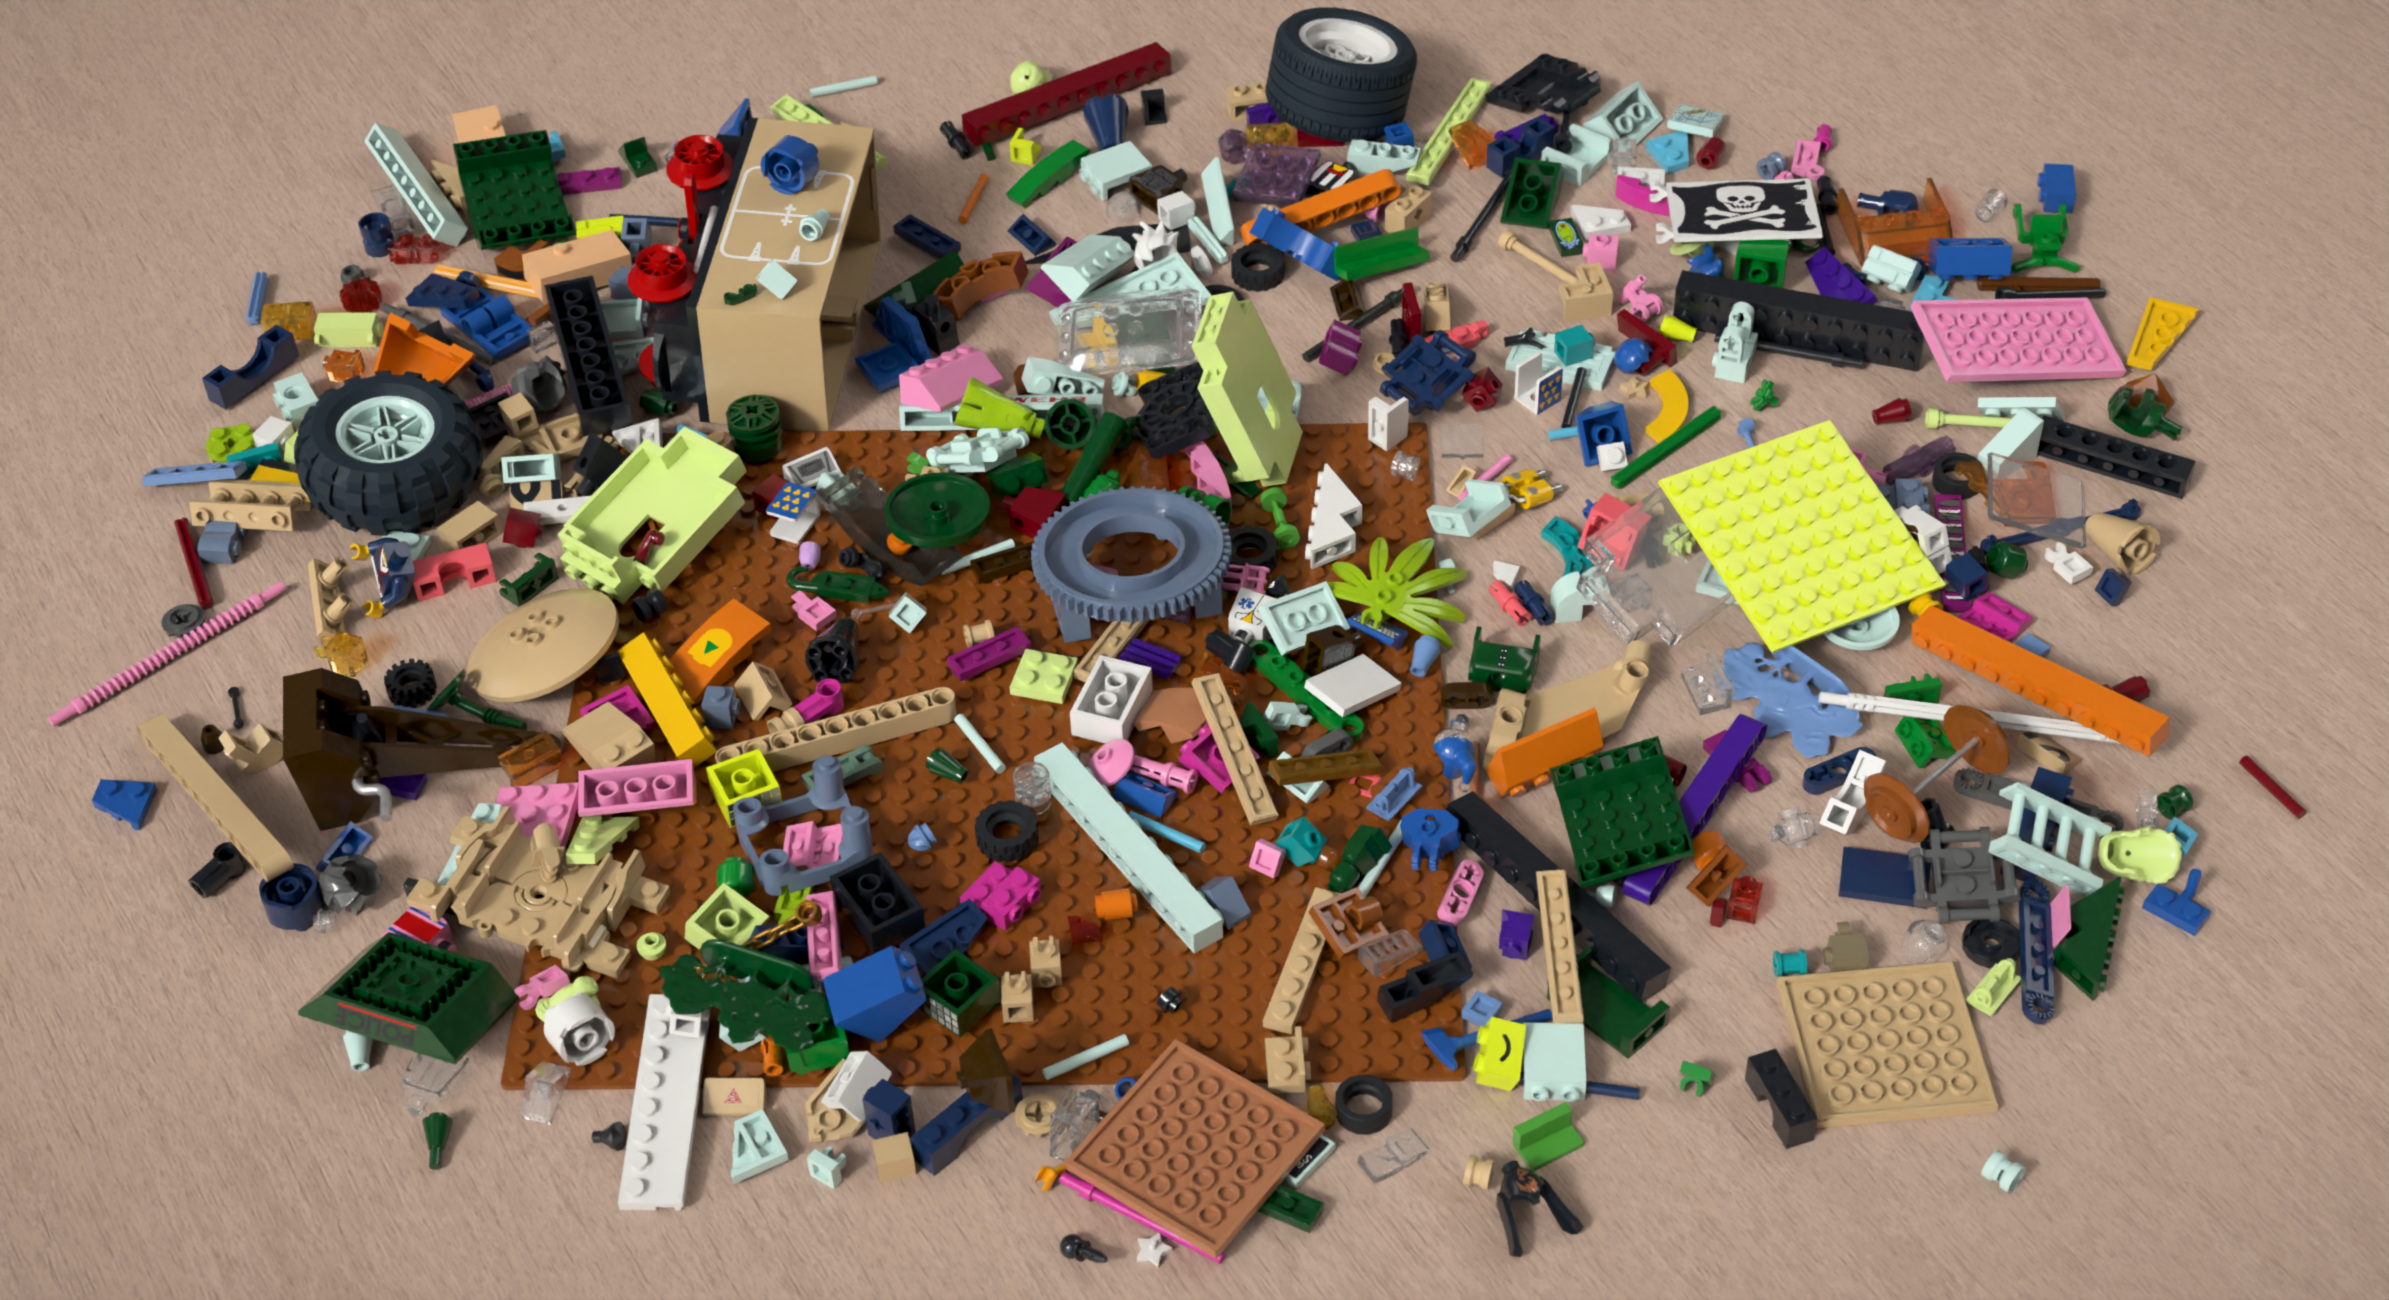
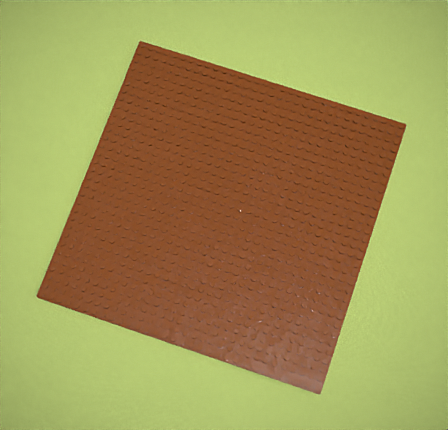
M1422 422L1408 423L1407 437L1388 451L1368 440V423L1299 424L1302 429V435L1287 483L1263 487L1260 480H1255V484L1259 488H1263V490L1252 499H1249L1228 485L1232 500V516L1228 525L1229 531L1239 526L1250 525L1260 526V528H1265L1268 532L1273 533L1278 528L1273 512L1265 511L1262 508L1260 496L1265 490L1274 487L1281 488L1285 492L1287 503L1282 510L1286 522L1298 529L1300 539L1294 547L1288 549L1278 548L1277 567L1274 568L1271 574L1267 575L1268 583L1264 585V591L1267 590L1270 582L1281 574L1285 576L1289 589L1293 593L1325 581L1345 582L1332 571V564L1335 562L1351 563L1357 566L1368 580H1372L1369 569V556L1371 546L1376 538L1383 537L1387 542L1388 561L1385 572L1389 571L1398 555L1408 546L1423 539H1434L1433 527L1426 512L1432 506L1427 425ZM1134 428V438L1129 448L1120 453H1113L1101 474L1105 476L1110 470L1118 471L1121 474L1119 483L1124 489H1130L1131 486L1135 488L1145 486L1146 489L1156 487V490L1166 488L1168 492L1176 490V493L1184 485L1198 489L1197 476L1191 472V458L1185 454V448L1162 458L1153 459L1149 455L1145 444L1138 439ZM1043 429L1039 439L1028 436L1029 444L1021 449H1015L1016 455L1019 457L1033 452L1043 458L1049 483L1041 485L1040 489L1060 492L1086 444L1077 449L1065 450L1048 438L1045 429ZM1219 429L1213 436L1203 440L1210 450L1228 462L1233 463L1235 461ZM979 430L782 431L784 446L782 451L775 457L756 463L742 460L747 472L738 480L735 486L738 488L745 504L691 561L694 573L672 582L663 592L661 591L667 601L668 611L661 615H654L653 619L645 624L638 619L633 611L631 601L639 596H646L648 591L655 588H648L644 584L624 604L615 599L612 600L618 611L619 626L613 642L603 656L617 652L644 632L650 640L655 638L664 649V652L661 653L662 657L665 655L670 660L701 625L734 598L771 624L772 631L752 645L753 653L733 668L734 676L721 686L734 687L737 680L753 661L773 668L793 703L789 708L796 706L815 693L819 683L813 679L812 673L805 663V653L810 642L836 621L842 618H851L857 623L859 629V666L851 681L840 683L844 699L843 710L834 715L826 714L817 721L939 687L952 689L955 694L957 715L963 714L1003 762L1006 769L1002 773L998 774L953 720L947 724L869 745L874 750L875 757H879L884 763V769L877 775L869 774L843 787L851 806L862 807L868 811L873 854L881 852L921 904L926 927L959 906V898L995 862L994 859H989L985 854H982L976 843L975 820L980 815L982 809L987 808L991 803H997V801L1013 800V802H1021L1023 805L1029 806L1031 811L1036 814L1039 840L1036 843V848L1031 851L1030 855L1018 861L1014 860L1007 863L1006 861H1001L997 863L1012 871L1019 867L1039 878L1042 890L1039 900L1035 904H1031L1023 912L1021 919L1013 923L1006 931L987 921L985 928L964 954L999 978L1001 1002L961 1038L918 1008L880 1043L844 1029L849 1054L850 1052L860 1051L871 1053L891 1071L888 1082L896 1087L959 1086L956 1072L960 1071L959 1057L985 1030L992 1028L1010 1072L1021 1080V1085H1116L1123 1077H1132L1138 1081L1169 1045L1177 1039L1252 1083H1268L1265 1038L1295 1036V1027L1292 1034L1264 1028L1263 1018L1315 887L1329 890L1327 884L1330 882L1329 875L1340 862H1343L1341 857L1346 841L1352 837L1361 824L1380 828L1386 838L1389 839L1402 817L1418 808L1447 810V805L1450 803L1449 782L1443 774L1444 764L1433 749L1436 742L1446 738L1444 706L1441 703L1440 693L1443 687L1441 652L1427 670L1424 677H1417L1410 672L1415 642L1424 634L1391 616L1386 622L1408 632V636L1401 649L1396 650L1354 630L1351 626L1348 630L1350 634H1359L1363 642L1362 647L1354 651L1353 658L1362 654L1366 655L1402 683L1400 691L1353 712L1363 721L1364 734L1357 742L1354 743L1353 741L1349 751L1371 749L1382 765L1381 773L1373 775L1375 777H1382L1380 783L1372 785L1374 780L1358 776L1355 784H1348L1353 777L1324 780L1329 785V788L1309 804L1305 803L1284 786H1279L1275 779L1267 774L1269 771V761L1277 760L1283 751L1292 758L1302 757L1303 750L1308 744L1330 733L1329 730L1312 717L1307 727L1291 725L1289 730H1273L1278 736L1279 756L1269 760L1262 751L1257 750L1254 743L1249 744L1260 755L1257 765L1278 812L1277 820L1250 826L1234 785L1232 784L1221 794L1203 776L1197 781L1196 787L1191 794H1187L1184 792V789L1175 786L1168 787L1177 791L1178 797L1161 817L1114 798L1113 793L1116 783L1107 787L1111 797L1116 802L1122 803L1127 814L1130 811H1134L1206 843L1204 851L1198 853L1142 828V831L1148 837L1151 836L1156 841L1158 849L1164 855L1170 856L1177 870L1187 875L1195 889L1214 877L1233 876L1251 911V916L1229 930L1223 925V938L1194 954L1036 777L1034 757L1060 743H1063L1070 751L1073 750L1085 768L1088 766L1094 753L1105 744L1071 734L1070 711L1085 682L1073 677L1064 702L1060 704L1010 695V685L1023 654L961 682L947 665V657L968 648L963 632V625L966 624L974 626L983 624L985 620L990 619L994 636L1018 626L1031 642L1032 650L1078 658L1079 664L1113 621L1108 622L1089 617L1091 638L1065 643L1050 595H1045V589H1040V583L1036 582L1032 568L981 584L978 583L970 566L944 576L939 570L940 565L1008 539L1014 541L1015 547L1034 541V539L1012 529L1009 512L1001 510L1002 499L991 492L986 472L954 473L976 481L985 489L989 496V521L985 528L974 538L945 548H924L913 545L905 555L894 554L887 545V538L891 531L885 521L884 506L891 491L906 481V474H912L907 471V467L911 462L907 461L906 458L912 452H915L928 459L926 452L929 448L934 446L940 447L954 440L955 436L962 433L966 434L969 438H974ZM705 432V433H703V434H706V435L709 436L710 434H712V433H714V432H711V433H710V432ZM662 433L663 448L668 444L670 438H674L678 433ZM619 445L618 450L629 457L631 454ZM828 447L841 473L870 500L869 504L848 515H841L817 491L820 517L801 543L796 544L770 536V530L779 518L773 520L756 511L752 491L772 474L784 479L782 468L784 464ZM1218 461L1222 471L1225 468H1227L1224 464ZM1328 464L1362 504V524L1352 527L1356 533L1354 553L1311 569L1310 560L1305 559L1306 544H1311L1312 542L1308 541L1309 526L1315 524L1311 522L1312 509L1318 506L1315 505L1316 489H1321V487H1318V473L1323 472L1324 465ZM817 485L810 488L816 490ZM648 521L623 545L620 552L623 557L636 555L641 542L647 532L650 531ZM1126 532L1112 535L1099 541L1093 546L1092 552L1086 554L1085 559L1089 564L1116 569L1119 576H1138L1151 573L1154 569L1159 570L1167 565L1176 556L1177 548L1167 539H1157L1155 534ZM804 542H815L820 545V561L814 570L798 573L795 576L796 580L810 582L816 574L825 570L868 576L859 566L846 568L839 562L841 550L846 547H855L859 553H864L869 558L884 564L887 574L878 583L888 589L889 596L870 600L869 603L820 597L815 593L803 592L810 600L818 596L836 610V618L820 630L815 631L802 621L798 616V612L792 608L796 601L791 596L798 591L788 586L786 578L790 570L801 566L799 551L800 545ZM1434 547L1426 563L1409 582L1428 571L1436 569ZM1242 548L1236 551V555L1242 558H1255L1262 555V551L1256 548ZM1221 590L1223 614L1196 619L1195 606H1189L1186 610L1178 611L1174 615L1170 614L1164 618L1160 617L1155 620H1149L1136 637L1139 640L1181 656L1182 663L1168 680L1152 674V692L1168 688H1193L1192 681L1194 678L1219 673L1228 695H1231L1234 700L1232 705L1239 720L1248 702H1252L1262 716L1270 701L1289 702L1298 705L1260 673L1259 669L1253 664L1249 665L1243 675L1224 665L1222 659L1205 649V639L1208 633L1219 629L1229 635L1228 618L1238 591ZM1437 590L1412 598L1437 599ZM905 592L927 609V613L911 633H908L889 617L890 610ZM1335 598L1346 620L1363 612L1365 609L1371 608L1364 604ZM1428 616L1439 625V618ZM1271 638L1268 642L1277 648L1273 638ZM1304 648L1285 656L1301 668ZM1262 649L1261 651L1258 650V652H1256V655L1266 654L1265 651L1263 652ZM623 661L622 664L626 678L599 685L592 666L575 679L567 726L581 718V708L629 685L655 721L656 728L643 730L654 743L656 761L653 763L680 760ZM734 687L736 699H740L739 715L736 716L733 730L709 728L715 737L712 743L718 751L720 748L771 734L767 727V721L774 717L780 718L784 711L770 706L758 721L753 720ZM702 699L696 705H692L691 707L693 709L696 708L703 716L701 707L703 701ZM1134 726L1127 741L1133 746L1135 755L1163 764L1173 762L1176 763L1177 767L1188 770L1178 761L1182 755L1180 749L1188 740L1170 743L1161 726L1138 731ZM1344 726L1345 731L1352 732L1356 730L1355 726ZM1197 735L1196 737L1192 738V740L1195 741L1200 736ZM566 737L564 738L556 784L578 782L579 771L593 770ZM934 749H945L964 768L969 770L968 776L962 784L929 772L930 769L926 768L925 764ZM853 750L846 751V752L839 753V754H835V755H832V757L838 758V757H840V756H842V755H845V754H847V753H849V752H851V751H853ZM715 754L694 768L697 790V803L694 805L601 815L602 817H639L640 827L636 831L629 830L624 841L613 843V850L609 853H612L613 860L623 863L620 867L623 869L634 850L641 851V856L645 863V870L641 876L670 886V894L658 914L631 905L616 930H608L610 932L609 943L630 950L631 957L618 978L616 979L588 969L586 963H583L578 972H570L563 969L562 959L554 956L543 958L541 952L543 946L536 945L530 952H527L525 948L519 986L531 983L529 978L554 965L568 975L570 983H574L575 979L581 976H589L596 980L598 985L596 995L601 1009L615 1027L613 1041L609 1039L605 1046L607 1051L600 1058L587 1065L565 1062L544 1035L545 1022L537 1017L535 1011L537 1003L533 1008L524 1010L519 1003L526 1000L528 994L523 997L518 996L514 1007L501 1077V1086L504 1090L635 1089L649 995H664L661 987L665 980L659 974L661 971L660 967L662 965L674 964L678 956L686 953L695 955L701 960L702 964H705L701 958L700 950L685 939L686 922L717 890V867L725 859L741 857L750 863L740 844L736 826L729 827L710 790L706 768L716 764ZM814 761L772 772L779 784L782 802L803 796L809 792L802 782L801 775L813 770L812 765ZM1410 767L1415 771L1414 781L1422 785V788L1390 822L1366 809L1375 796L1397 776L1402 768ZM1138 774L1142 777H1145L1149 780L1161 784L1160 780ZM1359 788L1367 791L1370 789L1372 798L1360 795ZM578 808L565 849L566 851L582 819L578 815ZM840 808L834 810H812L769 823L763 830L747 836L758 858H760L767 850H783L787 826L813 821L817 828L841 824L840 815L842 811ZM1303 816L1327 839L1321 849L1323 854L1312 864L1309 862L1297 867L1285 855L1279 876L1275 878L1249 867L1256 841L1264 839L1275 845L1285 826ZM1428 817L1426 820H1432L1434 822L1435 818ZM926 823L937 842L931 846V850L919 852L909 846L908 836L915 825L921 826ZM1002 824L993 829V835L1000 839L1013 838L1021 832L1020 827L1015 824ZM1402 839L1365 897H1374L1380 903L1383 911L1381 923L1389 933L1387 938L1340 960L1327 942L1295 1025L1301 1026L1302 1037H1308L1309 1055H1304V1062L1310 1061L1311 1080H1305V1083L1344 1082L1347 1078L1356 1075H1372L1382 1079L1384 1082L1465 1080V1048L1456 1053L1455 1061L1458 1067L1455 1071H1452L1437 1058L1421 1035L1423 1030L1442 1028L1448 1038L1464 1036L1463 1018H1461V986L1431 1005L1391 1023L1377 1002L1379 986L1406 977L1407 969L1430 962L1419 937V932L1428 920L1441 921L1437 915V910L1454 875L1453 851L1445 854L1443 860L1440 859L1437 871L1429 870V859L1422 858L1419 870H1412L1411 859L1413 850L1404 844ZM754 872V891L749 896H746L745 899L769 915V919L764 925H778L779 921L774 919V910L779 896L767 894L764 885L761 886ZM1366 874L1360 875L1353 888L1359 887ZM831 881L815 885L813 894L832 891ZM1127 888H1129L1130 894H1136L1138 911H1132L1133 917L1107 921L1104 918L1097 919L1095 895H1101V892ZM537 895L535 896V899H541L544 896ZM838 906L840 940L844 947L841 951V956H850L854 964L873 955V952ZM1451 906L1450 911L1454 913L1456 906ZM655 932L664 936L667 946L664 954L659 959L647 960L638 953L637 941L644 934ZM1049 936L1059 939L1062 985L1048 988H1033L1034 1021L1004 1023L1002 1012V976H1004L1005 972H1009L1010 976L1015 974L1021 975V971H1025L1027 975L1031 974L1029 941H1033L1034 937H1038V941L1049 940ZM899 943V944H897V945H895V946H893V947H896V948L900 949V944H901V943ZM720 972L710 973L703 980L714 979ZM919 972L920 979H922L924 976ZM724 975L720 978L724 983L727 981ZM729 976L733 981L737 982L738 978ZM1171 986L1177 991L1182 990L1181 998L1184 1002L1180 1008L1173 1014L1171 1012L1162 1013V1009L1156 1004L1160 996ZM786 994L785 1000L789 1001L790 994ZM542 995L539 996L538 1001L544 997ZM715 1006L711 1007L700 1088H704L705 1078H764L766 1088L819 1087L836 1067L832 1066L801 1075L790 1071L786 1051L784 1050L782 1053V1073L778 1076H768L767 1073L763 1072L764 1055L760 1048L762 1040L739 1052L719 1038L720 1022L718 1017L721 1010ZM1125 1034L1129 1041L1128 1046L1052 1079L1046 1080L1042 1069Z

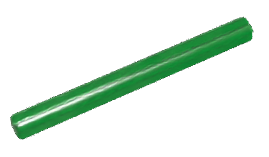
M1711 406L1613 474L1610 481L1611 485L1615 486L1616 489H1620L1719 420L1721 418V410Z

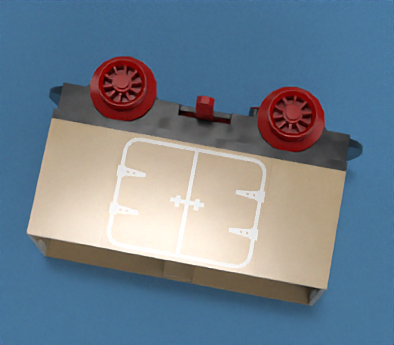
M749 117L743 136L717 134L716 138L708 135L685 137L674 147V156L671 157L666 166V175L670 181L683 188L685 192L687 218L681 217L678 222V237L681 240L677 246L655 244L646 247L638 253L635 258V266H633L628 274L627 285L632 294L648 301L657 309L653 322L654 340L639 356V369L643 376L651 381L654 389L662 391L663 400L698 403L700 422L728 424L726 411L730 404L743 396L764 395L773 399L778 404L782 429L829 431L881 244L874 128ZM786 135L796 136L808 143L814 144L818 149L817 156L819 159L817 175L800 191L791 195L782 194L769 185L771 181L767 176L764 178L761 171L762 157ZM712 206H717L719 209L698 273L696 274L693 268L708 214ZM819 209L827 210L830 214V220L821 238L813 241L804 239L799 232L801 220L816 213ZM771 259L798 280L783 299H779L755 279ZM744 285H757L755 297L737 305L724 303L725 293L739 294V289L743 288Z

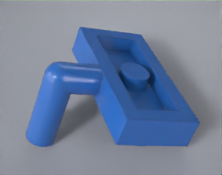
M2196 868L2190 870L2186 887L2181 894L2161 884H2157L2144 900L2142 908L2195 936L2209 919L2211 913L2207 908L2191 901L2197 893L2202 872Z

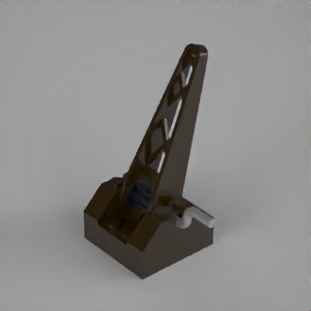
M324 668L283 677V760L320 831L345 826L350 821L353 823L359 822L378 798L377 795L380 796V818L385 822L392 819V796L390 790L381 784V777L550 763L556 761L560 755L561 741L553 734L389 707L371 706L368 691L362 689L357 679ZM359 713L367 714L385 743L370 741L356 720ZM397 742H416L424 744H400ZM443 744L491 745L492 747L450 746ZM511 746H532L534 748H512Z

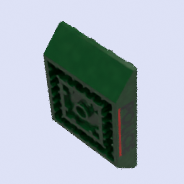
M388 932L364 948L298 1010V1015L456 1065L517 1002L518 995L515 994L513 988L492 963Z

